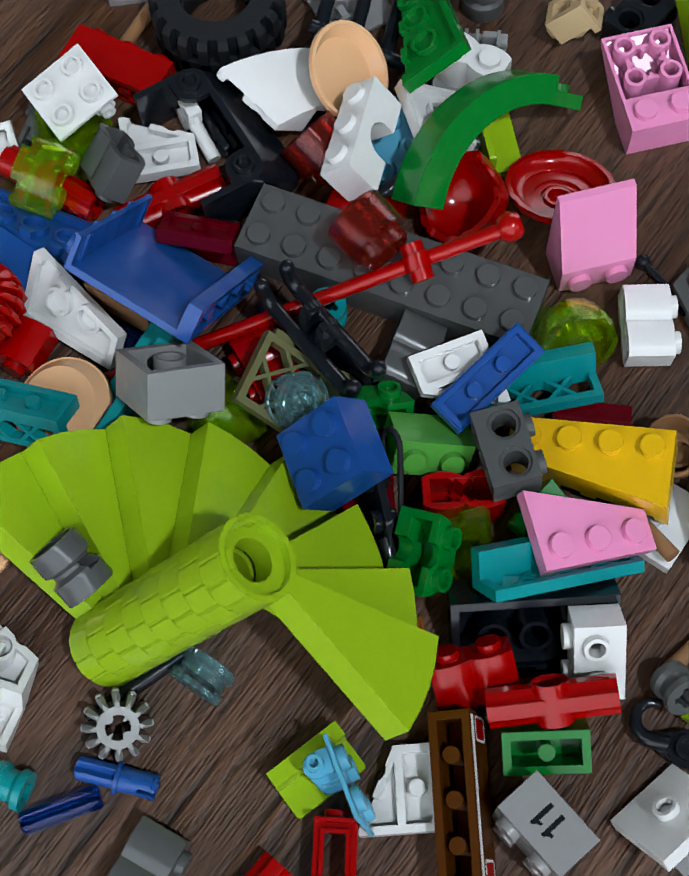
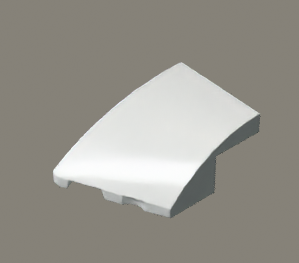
M310 48L283 49L254 55L221 67L216 74L220 81L229 80L244 93L242 101L259 113L261 118L275 131H302L316 111H328L319 100L309 74Z
M0 625V751L7 753L25 710L37 672L39 659L26 646L21 645L6 626L3 628Z

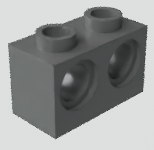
M518 400L471 412V431L493 502L515 497L522 490L531 492L541 490L542 475L547 474L548 470L542 450H534L530 438L535 436V428L530 413H522ZM499 427H509L514 433L508 437H500L494 431ZM512 463H519L526 468V471L522 474L513 475L508 473L505 468Z

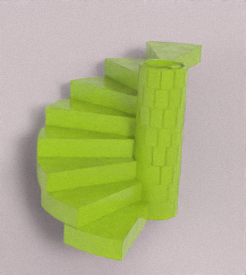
M121 415L105 429H80L60 432L37 439L24 451L0 462V552L75 618L69 636L70 653L80 672L89 680L92 679V682L106 687L122 686L194 645L211 638L227 627L265 609L277 616L385 741L410 730L422 708L431 684L439 636L417 627L415 594L410 568H384L370 527L358 504L340 514H337L336 511L303 510L284 456L270 465L249 446L210 422H207L191 434L169 424L155 425L148 423L141 417ZM71 525H74L89 542L87 551L90 554L98 553L113 570L112 575L100 588L73 608H69L54 591L56 582L53 579L45 580L30 563V560L40 549Z

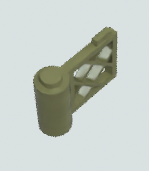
M276 328L273 332L270 330L263 332L230 400L281 433L285 429L272 422L266 409H264L265 404L258 405L246 397L253 381L262 379L266 392L272 381L271 376L281 373L296 376V369H306L315 375L309 388L313 399L312 411L333 396H339V392L307 356L294 347L295 343L285 332ZM270 345L280 352L284 366L282 369L271 372L269 371L265 356ZM342 371L349 380L355 379L351 374ZM286 376L291 391L290 377ZM292 377L293 384L298 382L295 377ZM272 383L270 387H271V388L273 389V391L275 392L274 386H273V383ZM299 385L293 390L295 396L300 394ZM269 389L267 397H272L273 393ZM304 391L303 395L310 396L309 391ZM287 397L285 402L292 400V398ZM277 398L267 400L268 402H266L267 406H279L278 404H280V400ZM298 398V405L311 404V398H305L304 401L302 398ZM311 406L304 408L307 414L310 413ZM299 407L295 409L297 416L300 418L305 416ZM269 408L270 412L268 411V413L272 416L274 409ZM278 409L273 417L275 422L282 417L280 409ZM282 420L279 425L286 427L285 422Z

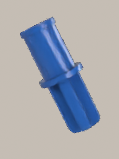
M86 756L78 758L73 774L79 781L110 788L112 795L120 792L138 796L152 802L156 798L161 774L125 766V761H120L116 765Z

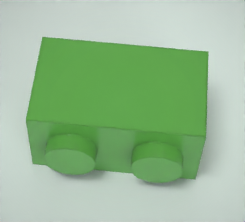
M388 411L384 428L386 426L394 427L401 437L403 443L404 474L427 475L438 471H450L463 476L467 473L476 448L468 426L457 435L439 415ZM388 432L386 436V455L393 473L397 474L396 441L394 436Z

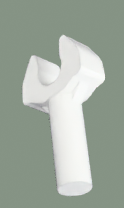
M178 101L180 108L176 109V112L184 130H190L191 133H194L196 142L208 164L218 161L221 155L202 123V111L198 103L187 104Z

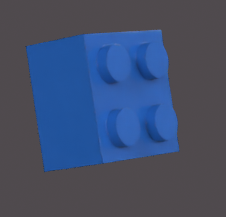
M333 396L276 435L303 510L335 511L394 474L365 400Z

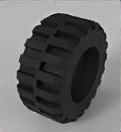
M148 0L157 43L161 47L162 53L172 62L174 61L175 67L180 70L195 68L217 74L221 67L254 55L276 51V47L282 44L285 37L284 30L287 28L285 0H239L247 5L246 8L230 19L217 22L199 20L190 15L197 6L208 0Z

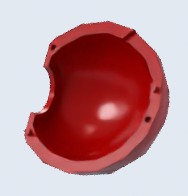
M477 150L466 151L452 177L444 209L419 206L421 224L429 236L444 243L496 224L495 221L498 216L507 210L509 194L500 174L488 158Z

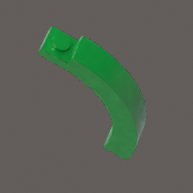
M523 69L503 70L473 80L449 96L423 124L403 159L391 199L413 206L443 210L449 185L461 158L476 137L489 124L511 110L531 104H547L580 111L583 96L569 93L570 85L558 83L560 75Z

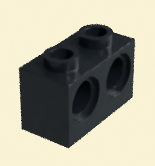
M622 0L617 7L611 6L604 14L601 38L672 24L678 14L675 0Z

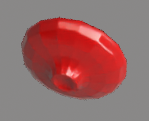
M541 150L522 156L509 167L505 178V185L511 202L524 215L540 223L550 225L552 224L557 196L615 183L612 174L599 162L583 154L565 150Z

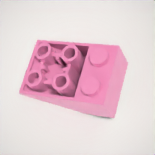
M672 24L601 38L600 43L615 124L625 154L689 141V71Z

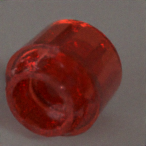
M329 110L314 121L281 152L305 181L312 178L317 185L322 186L327 181L320 173L336 121L335 116Z
M375 189L362 194L352 201L337 216L328 231V237L355 266L364 264L372 270L388 263L400 251L399 247L405 245L407 241V233L402 229L404 218Z

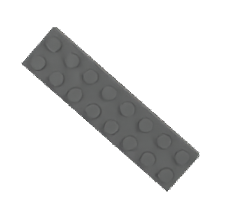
M264 183L234 244L238 265L252 256L264 263L259 273L260 275L283 282L279 272V265L285 259L291 260L295 265V270L300 280L311 293H314L322 287L336 285L399 261L403 258L399 247L421 239L425 250L442 243ZM464 252L432 265L435 277L413 285L408 274L346 297L347 305L394 322L398 321L406 308L447 327L444 339L449 341L482 330L489 348H491L517 322L532 336L546 301L550 280L469 252Z

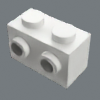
M619 603L568 606V623H561L560 626L562 648L567 649V659L560 661V673L567 675L569 678L616 673L620 699H625L627 624Z

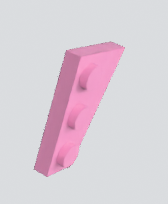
M525 490L516 495L540 575L648 554L657 549L644 509Z

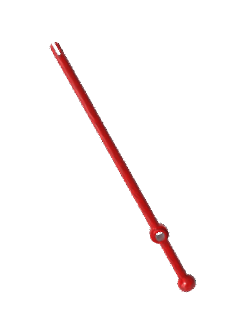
M507 211L498 216L494 225L425 250L421 239L399 247L403 257L399 261L312 294L324 306L408 274L412 284H418L435 277L431 267L435 263L499 239L508 243L516 242L521 239L525 230L519 214L514 211ZM297 300L282 305L292 317L298 316L301 308H303ZM267 311L196 337L192 341L203 349L208 350L277 323ZM116 368L104 372L109 383L116 374Z

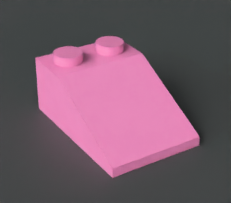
M635 179L557 196L545 254L558 292L565 290L578 292L588 288L591 284L604 281L616 283L631 275L637 258V184Z

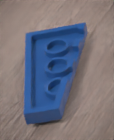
M0 188V226L36 250L44 247L59 264L64 266L69 254L66 251L67 243L76 231L81 232L90 227L92 222Z

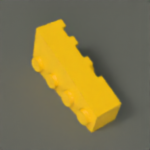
M531 417L535 428V436L530 437L534 450H542L547 464L548 473L542 475V481L553 479L558 487L566 486L580 491L581 495L595 500L597 497L620 506L644 509L646 515L652 516L654 520L668 525L678 450L677 430ZM511 428L509 436L514 433V431ZM510 464L512 471L521 474L526 471L522 464Z

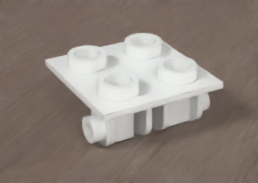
M78 43L21 89L60 142L64 141L95 114L103 116L105 119L111 118L116 112L114 99L119 96Z

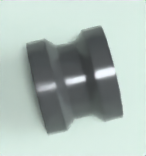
M669 661L661 665L654 672L650 680V687L659 699H663L664 706L672 714L678 716L689 713V669L680 661Z

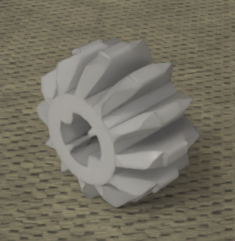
M113 687L111 689L112 701L107 702L101 693L95 695V700L100 706L99 710L92 706H85L84 714L93 719V721L81 723L80 729L84 733H93L85 741L88 749L102 743L98 751L100 759H105L110 749H114L115 760L120 762L123 761L122 749L128 747L134 757L139 755L140 752L134 742L135 740L142 743L150 742V735L141 729L153 726L154 720L149 716H141L149 708L146 701L139 702L132 707L136 700L135 691L130 690L126 694L124 701H121L119 688ZM121 715L123 722L129 720L128 724L121 727V733L114 734L111 727L105 728V725L113 722V716Z

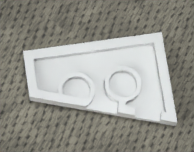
M44 247L34 251L25 295L28 299L24 306L27 312L23 315L48 326L54 331L60 341L106 369L111 370L115 368V350L123 349L127 333Z

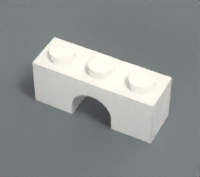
M375 76L361 82L352 83L346 87L320 173L348 202L378 192L386 162L376 153L371 141L394 133L402 106Z

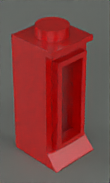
M325 809L324 816H314L311 876H323L325 834L346 835L344 876H357L359 823L354 818H350L349 810Z

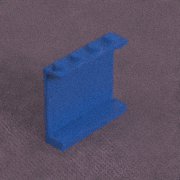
M150 194L136 201H130L126 207L118 211H112L108 217L101 221H94L90 227L81 232L76 231L67 243L66 251L69 254L64 264V269L186 344H189L250 294L264 265L261 261L250 256L229 273H226L185 247L156 242V230L143 222L153 199V196Z

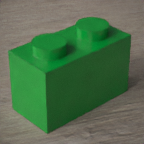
M586 718L575 719L571 725L558 729H544L538 727L537 724L500 728L504 776L532 775L535 771H538L541 775L592 773L590 728Z

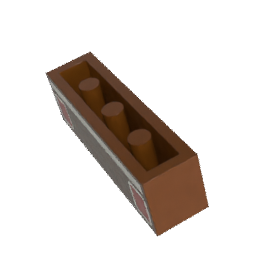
M469 708L428 712L438 876H497L484 714Z

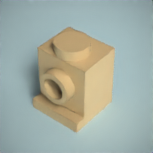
M553 0L548 4L545 21L546 30L561 45L573 38L582 37L590 29L597 33L602 28L604 7L598 0Z

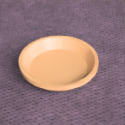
M337 20L325 25L317 32L309 52V74L319 100L331 114L338 117L343 93L346 87L352 83L361 82L375 76L388 89V68L384 54L375 38L363 26L349 20Z
M62 357L48 361L38 367L25 381V384L77 395L80 407L67 423L68 431L95 429L114 402L112 387L104 373L95 365L80 358ZM41 429L48 436L54 434L52 431Z

